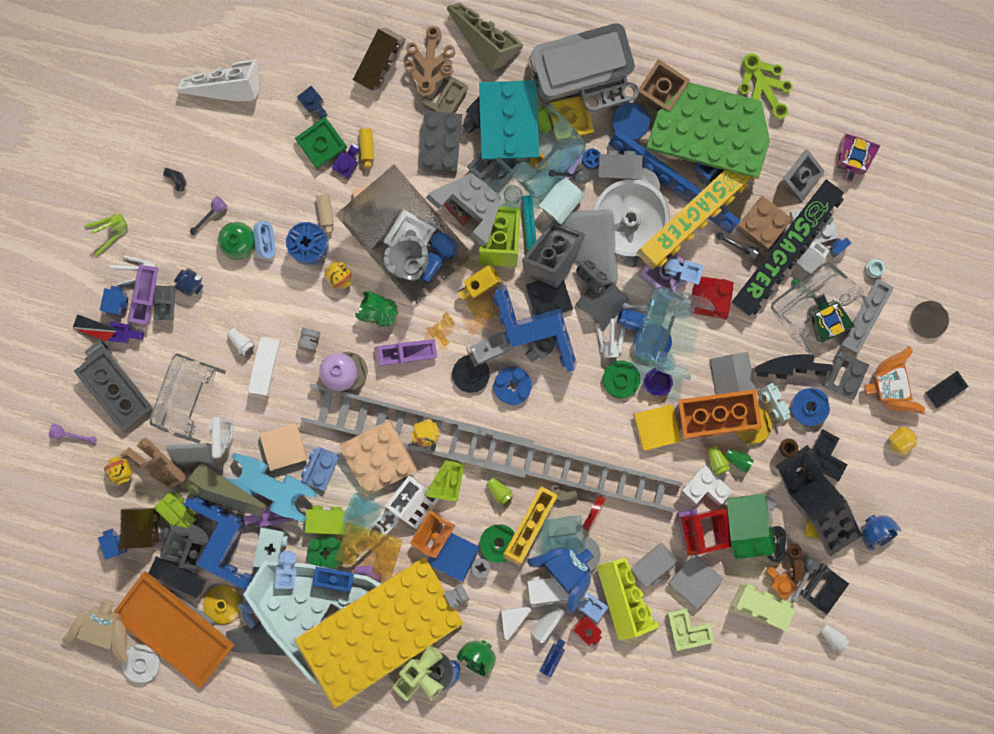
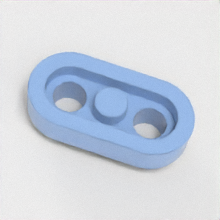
M265 220L257 222L253 227L256 253L264 260L272 258L276 252L273 227Z

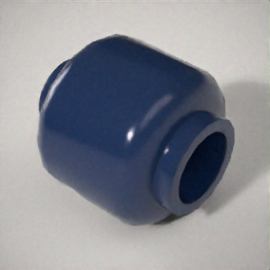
M190 268L181 269L173 281L176 283L175 288L188 297L194 293L198 295L203 288L201 284L202 276Z

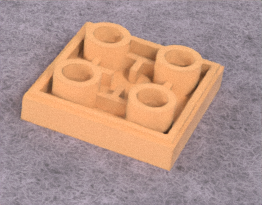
M297 423L259 434L270 471L308 460Z

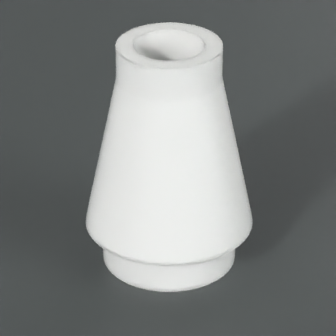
M235 328L228 332L227 337L239 354L247 356L252 352L255 347L253 340Z
M828 624L820 631L834 651L841 652L849 643L846 635L830 627Z

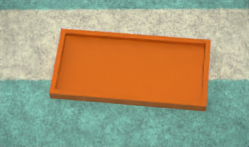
M146 571L141 574L114 611L120 614V620L128 631L200 689L235 646L232 641Z

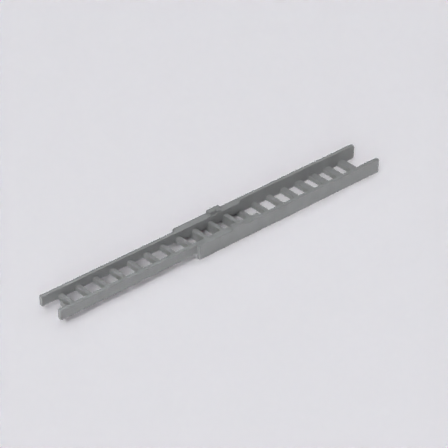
M310 383L309 387L325 391L318 421L301 417V421L359 435L363 433L369 405L373 403L381 405L376 426L385 422L388 408L400 410L396 425L399 437L406 412L419 415L417 423L422 422L424 417L438 420L439 432L442 422L456 425L449 454L435 451L437 443L432 444L429 450L418 447L417 443L412 441V445L403 443L406 448L523 478L527 474L676 512V508L660 505V500L663 499L665 482L682 486L683 482L534 445V440L342 391L334 392L327 387ZM333 393L344 396L336 425L325 423ZM351 398L362 401L355 430L344 428ZM460 430L474 433L468 455L455 452ZM478 435L492 438L487 460L473 457ZM497 439L511 443L505 465L492 462ZM516 444L530 447L524 470L510 466ZM534 449L549 452L543 474L529 471ZM553 454L567 457L561 479L548 476ZM572 458L585 461L580 484L566 481ZM590 463L604 466L598 489L585 485ZM609 468L623 471L617 493L604 490ZM627 473L641 476L636 498L622 495ZM646 477L660 481L654 503L641 500Z

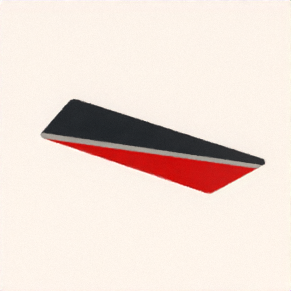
M79 314L76 316L73 329L107 341L117 331L116 328Z

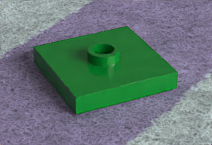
M326 116L295 137V140L317 170L348 148Z

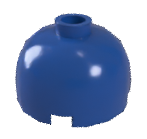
M872 515L865 520L866 524L863 526L861 534L868 550L873 551L876 550L875 545L879 544L882 547L898 535L896 531L901 532L902 530L893 518L887 515L877 517Z

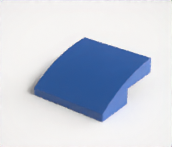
M451 532L436 558L430 556L428 563L430 566L463 582L480 547Z

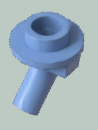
M242 601V604H237V607L242 612L244 621L251 629L256 625V622L250 615L254 610L248 602Z

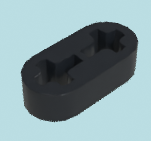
M772 526L773 532H776V529H778V532L782 534L778 537L777 543H775L780 556H777L776 559L772 555L767 556L770 561L775 563L782 561L785 557L786 531L780 526Z

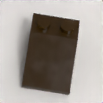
M133 507L121 509L120 549L156 546V543L159 542V531H156V527L160 521V514L154 508Z

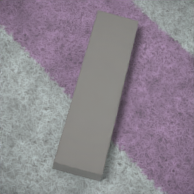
M879 279L875 280L853 320L855 327L847 331L840 346L856 355L859 354L894 287Z

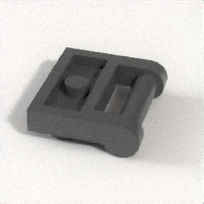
M837 351L835 355L837 358L832 372L822 386L854 400L869 364L853 358L844 352ZM843 361H846L848 364L837 386L834 382Z

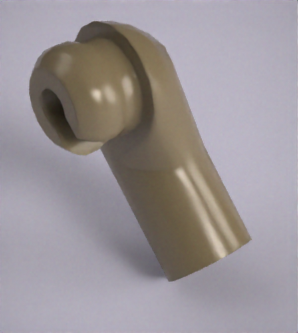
M553 485L550 488L551 492L558 495L557 501L561 503L578 499L576 490L566 492L559 485Z

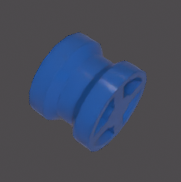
M594 148L586 150L582 157L583 166L589 170L596 169L599 166V156L601 153Z

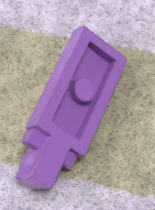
M270 506L265 507L261 516H244L245 524L255 523L256 527L294 521L295 519L282 517L269 510Z

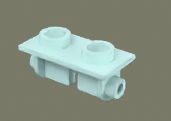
M771 383L758 390L760 399L765 404L769 416L775 424L790 417V411L784 401L778 403L777 401L782 396L776 385L774 386Z

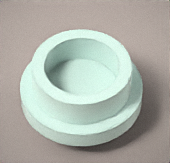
M872 259L866 265V272L872 278H879L885 272V264L879 259Z

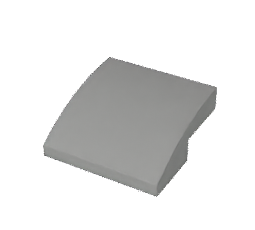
M692 555L683 567L676 572L668 582V585L697 610L723 581V578L698 555Z

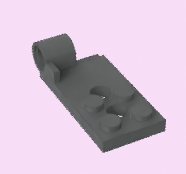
M101 339L85 350V354L89 359L75 369L74 373L121 431H124L154 408L118 364V360ZM111 384H116L119 387L118 394L113 395L109 392L108 388ZM123 399L131 402L130 409L124 410L121 407Z

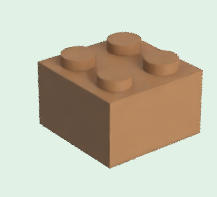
M658 59L639 87V93L636 97L658 111L664 108L670 112L690 79ZM675 95L670 105L667 106L666 103Z
M762 195L740 221L736 229L763 251H767L792 218Z

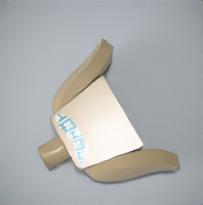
M102 600L100 607H94L81 612L74 620L67 634L61 639L67 644L77 638L109 650L112 649L119 662H128L126 627L120 620V614L111 611L113 602L110 600Z

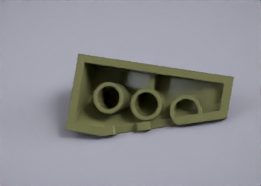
M459 2L447 7V11L474 53L488 69L493 71L504 67L522 49L523 44L506 30L501 32L494 27L495 23L483 21L479 18L480 15L462 3Z

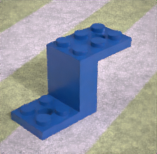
M507 285L499 286L495 291V295H493L495 305L499 306L501 311L499 313L500 322L502 325L505 324L506 332H504L506 342L510 343L511 347L556 335L554 341L556 348L561 350L560 362L562 367H566L567 372L575 370L577 361L561 308L517 320Z
M200 497L187 498L185 506L218 522L197 565L247 590L255 576L247 572L244 574L238 572V568L228 563L225 565L245 525L241 521L243 518L234 513L227 514L225 513L226 509L216 504L215 506L207 504L208 500L201 499Z

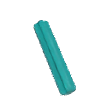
M526 195L522 197L526 248L529 251L536 242L533 197Z

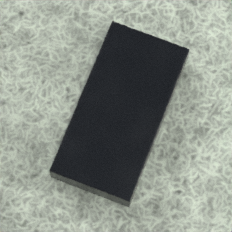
M955 371L926 391L925 394L934 407L938 408L969 386L960 373Z

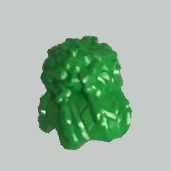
M364 291L365 297L359 307V313H355V317L362 322L376 323L379 327L392 326L399 313L395 301L385 299L383 296H379L372 291Z

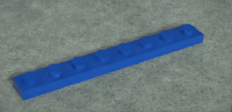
M619 129L608 143V145L624 155V151H635V155H643L642 168L651 170L657 176L661 185H664L688 204L702 192ZM721 206L722 211L715 218L710 216L708 219L728 234H731L741 220Z

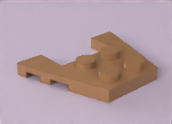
M146 437L140 440L137 447L147 454L149 458H142L130 447L120 454L123 459H127V457L135 462L134 466L139 469L142 467L146 468L151 472L150 476L169 488L182 483L186 478L183 471L175 466Z

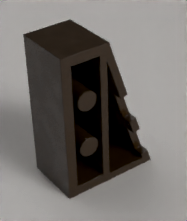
M378 28L353 80L371 91L377 90V88L380 89L385 81L384 76L390 71L393 61L401 50L406 38L388 28Z

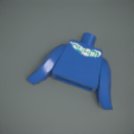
M555 548L527 559L530 567H546L548 572L569 595L567 610L574 614L577 604L591 583L590 568L586 563L594 558L592 553L587 548L579 555L573 548Z

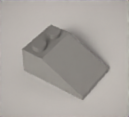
M212 443L166 445V450L172 463L183 472H193L192 468H197L200 463H203L210 469L217 467V457H212Z

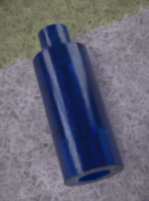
M559 638L556 644H552L539 670L541 673L552 677L565 652L563 647L566 641Z

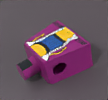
M846 133L841 139L837 167L845 169L842 179L853 182L856 174L863 175L866 173L880 145Z

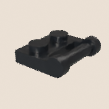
M821 563L819 570L806 588L801 590L799 595L827 615L849 583ZM827 574L829 577L813 598L810 594L822 577Z

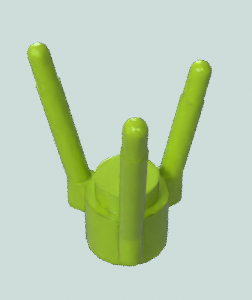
M121 213L85 225V228H90L106 223L92 230V234L111 227L113 232L118 231L95 253L96 256L100 255L121 234L126 232L124 228L128 224Z

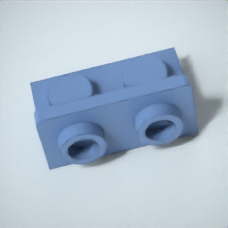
M317 446L316 450L312 449L308 458L311 462L308 467H304L301 474L302 482L325 491L340 455Z

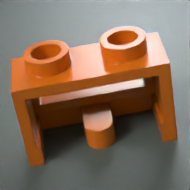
M429 510L410 543L424 554L436 558L456 525L442 515ZM441 522L444 524V527L438 534L435 531ZM430 539H433L434 543L431 546V548H429L427 544L430 541Z

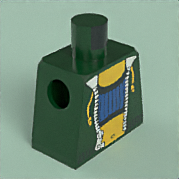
M824 294L813 298L817 308L810 311L809 314L818 342L823 343L855 327L838 301L828 302Z

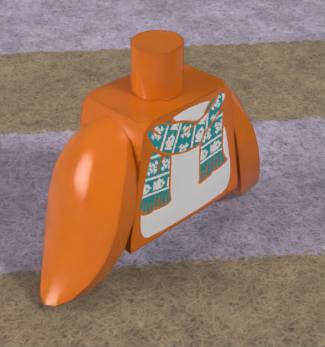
M908 345L903 351L885 359L878 365L876 374L873 375L874 383L864 385V391L866 396L876 394L878 402L882 401L883 405L890 410L915 412L924 415V406L908 401L913 400L906 366L902 364L913 352Z

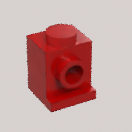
M584 615L572 627V630L588 646L591 644L596 645L602 639L601 634L603 632L587 615ZM587 629H591L593 633L592 635L587 636L585 634V631Z

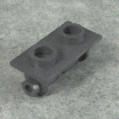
M577 260V263L580 265L576 269L577 275L586 283H589L588 285L596 293L602 294L605 291L606 284H613L607 278L606 273L596 268L594 262L590 260Z

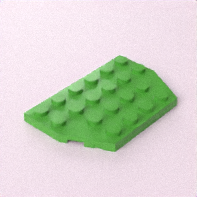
M689 82L670 112L664 108L658 111L647 144V150L759 179L770 144L762 101ZM675 95L666 103L667 106L670 105Z

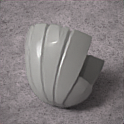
M403 236L398 238V240H394L384 254L386 268L395 276L410 281L419 279L426 271L429 262L427 246L422 239L416 236Z

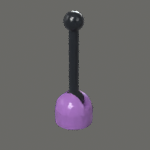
M216 196L211 202L212 209L195 227L190 229V233L195 235L201 225L214 212H222L228 205Z

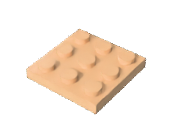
M391 420L339 445L365 496L417 471Z

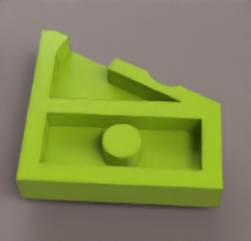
M445 460L425 492V496L457 502L465 464Z

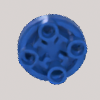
M629 102L622 104L615 110L612 117L613 132L616 133L619 129L634 141H638L644 136L650 126V117L647 110L637 103Z

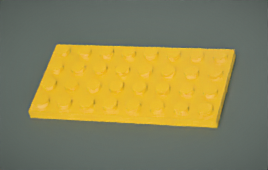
M422 557L293 639L333 708H337L426 649L427 646L432 645L464 624L456 609H452L444 596L445 590L425 557Z

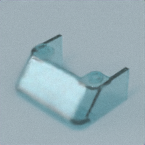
M550 103L546 105V111L557 121L554 126V135L560 140L554 149L535 168L531 167L528 163L521 162L511 169L501 158L497 157L495 159L498 166L531 197L536 199L543 197L562 177H550L548 175L550 170L566 173L586 151V143L572 124Z
M665 287L655 288L652 291L633 348L635 357L660 372L690 380L691 375L687 368L675 365L674 357L664 352L675 317H690L694 312L695 306L714 311L715 307L710 300Z

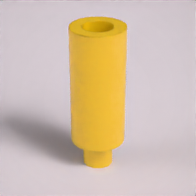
M365 128L359 130L360 159L364 161L365 168L372 167L371 161L374 160L373 129Z

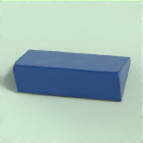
M316 566L312 586L351 593L354 573Z

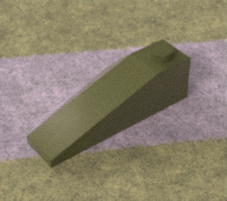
M200 463L191 474L185 486L189 493L197 495L201 499L256 516H261L266 507L265 504L203 463Z

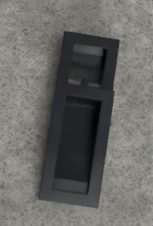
M159 556L155 557L148 574L196 599L200 598L208 581L207 579L192 573L188 569L179 568V565L162 559Z

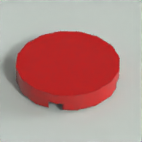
M599 495L582 526L584 530L588 532L591 530L606 502V497Z

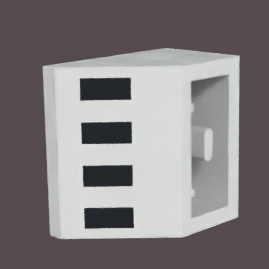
M409 475L385 507L417 529L429 510H432L440 499L425 496L427 488Z

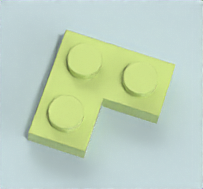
M687 608L668 612L676 651L715 643L710 623L691 627Z

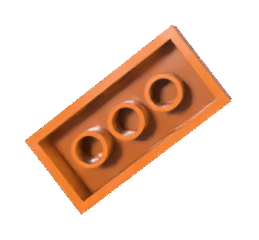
M756 389L678 400L683 441L759 431L762 428Z

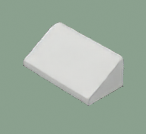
M557 604L550 605L531 631V634L541 643H544L564 615V609Z

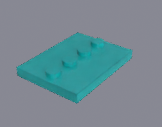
M536 80L479 82L482 160L539 158Z

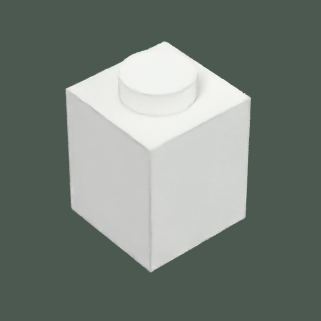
M814 239L804 253L800 255L797 263L803 270L812 274L823 262L830 250Z

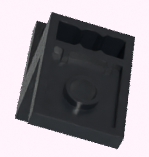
M808 445L775 466L791 502L815 528L829 556L839 552L842 548L862 536L847 500L822 474L815 456Z

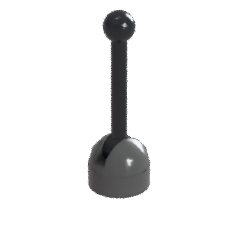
M577 169L573 174L555 172V170L548 172L550 177H572L578 184H586L589 180V172L586 169Z
M721 232L716 235L718 240H724L744 251L745 258L752 263L760 252V249L757 247L749 246L745 248L726 238Z

